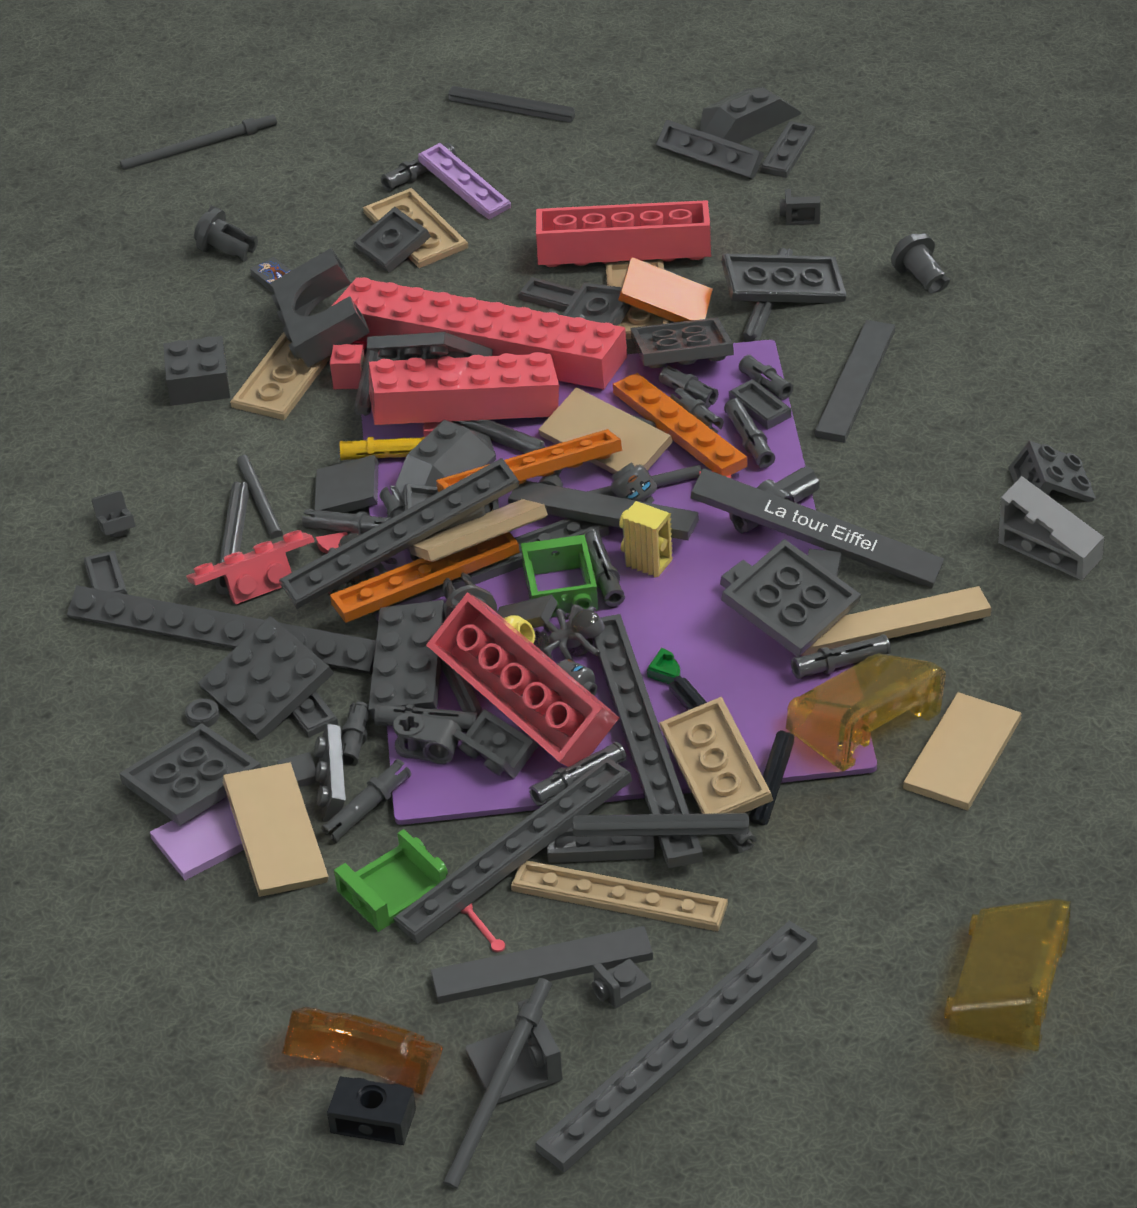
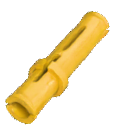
M367 437V440L340 441L341 461L360 459L375 455L376 458L406 457L425 437L374 440V437Z

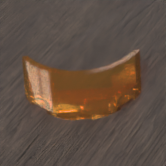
M302 1007L292 1010L282 1054L360 1070L405 1087H411L414 1093L423 1095L441 1057L443 1046L424 1040V1036L374 1019L343 1012L331 1013L317 1008Z

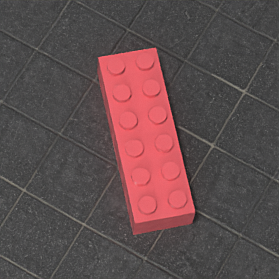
M708 200L536 209L538 265H545L547 267H557L561 264L584 266L594 262L606 264L630 261L631 257L641 261L655 259L673 261L676 258L700 260L704 257H711Z
M534 352L530 355H513L505 353L500 356L485 357L482 355H472L463 358L443 356L439 359L414 357L408 360L393 361L381 359L369 362V395L374 425L442 422L443 420L471 421L550 417L558 408L559 383L551 354Z
M468 592L426 644L427 647L557 761L567 767L590 756L620 718L491 607Z

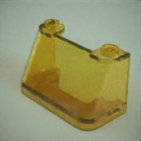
M880 653L869 656L864 661L803 695L793 698L787 707L786 729L843 772L855 765L856 759L852 757L855 749L859 745L863 747L868 746L871 731L908 710L917 716L925 718L927 721L940 714L946 672L934 662Z
M1055 898L981 908L979 915L972 914L969 926V935L972 936L955 997L948 996L944 1011V1018L950 1019V1033L1039 1051L1042 1040L1041 1028L1047 1015L1049 995L1059 958L1065 953L1068 942L1071 901Z

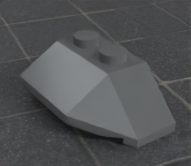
M764 87L750 88L703 108L700 131L740 143L800 115L801 111Z
M443 420L407 454L395 485L399 489L402 499L404 484L437 487L436 480L493 463L496 460V453L490 437L466 426Z

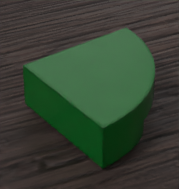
M661 648L647 668V677L670 684L676 676H681L680 666L670 651Z

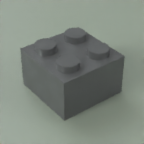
M209 336L201 339L163 343L166 382L171 406L230 398L223 336Z

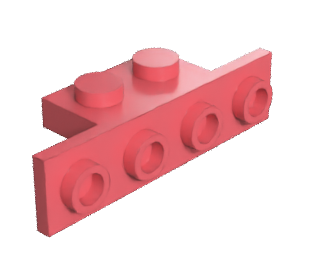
M301 530L292 531L283 535L284 540L272 544V541L259 543L253 547L254 551L243 555L242 552L229 554L224 557L225 562L213 566L212 563L199 565L194 568L195 573L189 574L186 577L188 582L199 585L224 576L231 600L234 604H239L282 588L279 579L292 573L286 552L315 541L312 535L302 533Z

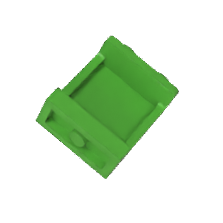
M404 829L397 833L399 845L357 872H354L346 863L334 869L337 891L378 932L394 923L393 918L446 879L448 875L444 862L439 857L434 858L426 850L419 838H413Z

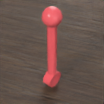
M472 903L460 911L463 914H467L491 943L492 951L502 952L505 949L504 941L496 939L475 914Z

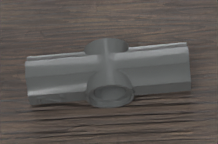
M805 466L778 482L770 479L765 480L757 488L797 503L819 490L820 481L816 477L814 470ZM729 513L730 520L733 522L735 529L742 534L760 525Z

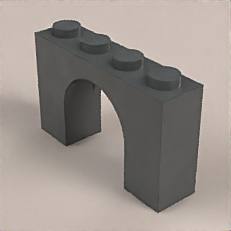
M332 248L271 282L275 292L271 297L279 309L277 314L285 326L283 331L290 341L289 348L297 360L302 358L308 368L330 356L333 345L351 344L370 333L363 314L350 296L318 314L308 316L312 309L322 300L351 284L345 267Z

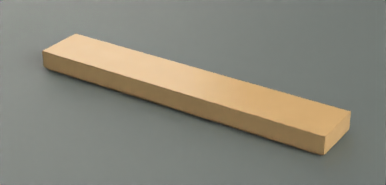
M977 586L845 615L801 655L806 656L817 653L819 648L828 647L832 649L878 637L882 634L886 635L889 639L991 616V606L981 588Z
M528 860L518 867L511 884L513 892L713 931H719L728 905V899Z

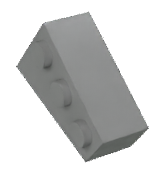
M1023 476L1001 497L998 543L1080 580H1083L1102 559L1104 536Z

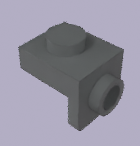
M120 490L92 498V505L98 525L105 535L110 534L111 537L122 536L129 532V528L136 527L133 515L127 509L123 493Z

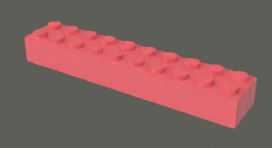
M356 277L333 304L335 305L349 296L352 298L363 314L370 333L358 339L360 341L367 342V337L446 332L493 349L492 356H500L505 353L530 355L534 352L551 354L558 381L598 389H605L627 358L626 329L622 326H616L607 322L589 321L581 317L573 318L558 315L554 312L546 313L531 310L527 307H514L500 302H487L473 297H460L446 292H433L419 287L401 286L392 282L374 281L365 277Z

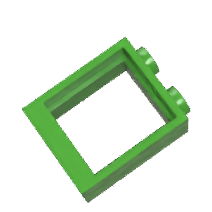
M585 534L521 543L522 564L529 599L552 594L558 603L551 617L557 616V609H562L569 615L574 604L584 609L593 606L594 609L592 611L598 610L597 585ZM581 569L584 585L538 591L534 574Z

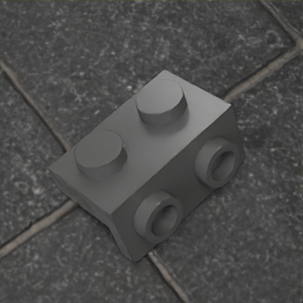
M486 709L482 711L466 734L458 729L453 734L462 743L459 749L470 758L476 760L479 755L486 760L483 765L493 773L500 776L505 772L514 779L539 746L534 740Z

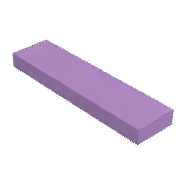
M441 143L419 153L418 161L486 218L491 219L511 208L509 200Z

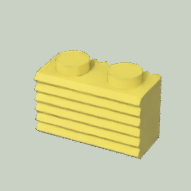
M635 501L628 510L626 509L622 513L619 526L623 528L624 538L621 543V551L625 553L626 567L631 566L632 569L653 575L654 578L660 576L673 559V552H671L673 548L671 547V513Z

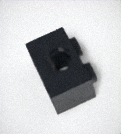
M340 1076L327 1111L330 1133L404 1145L416 1111L414 1090L411 1087H405L396 1083L386 1084L368 1081L364 1078Z

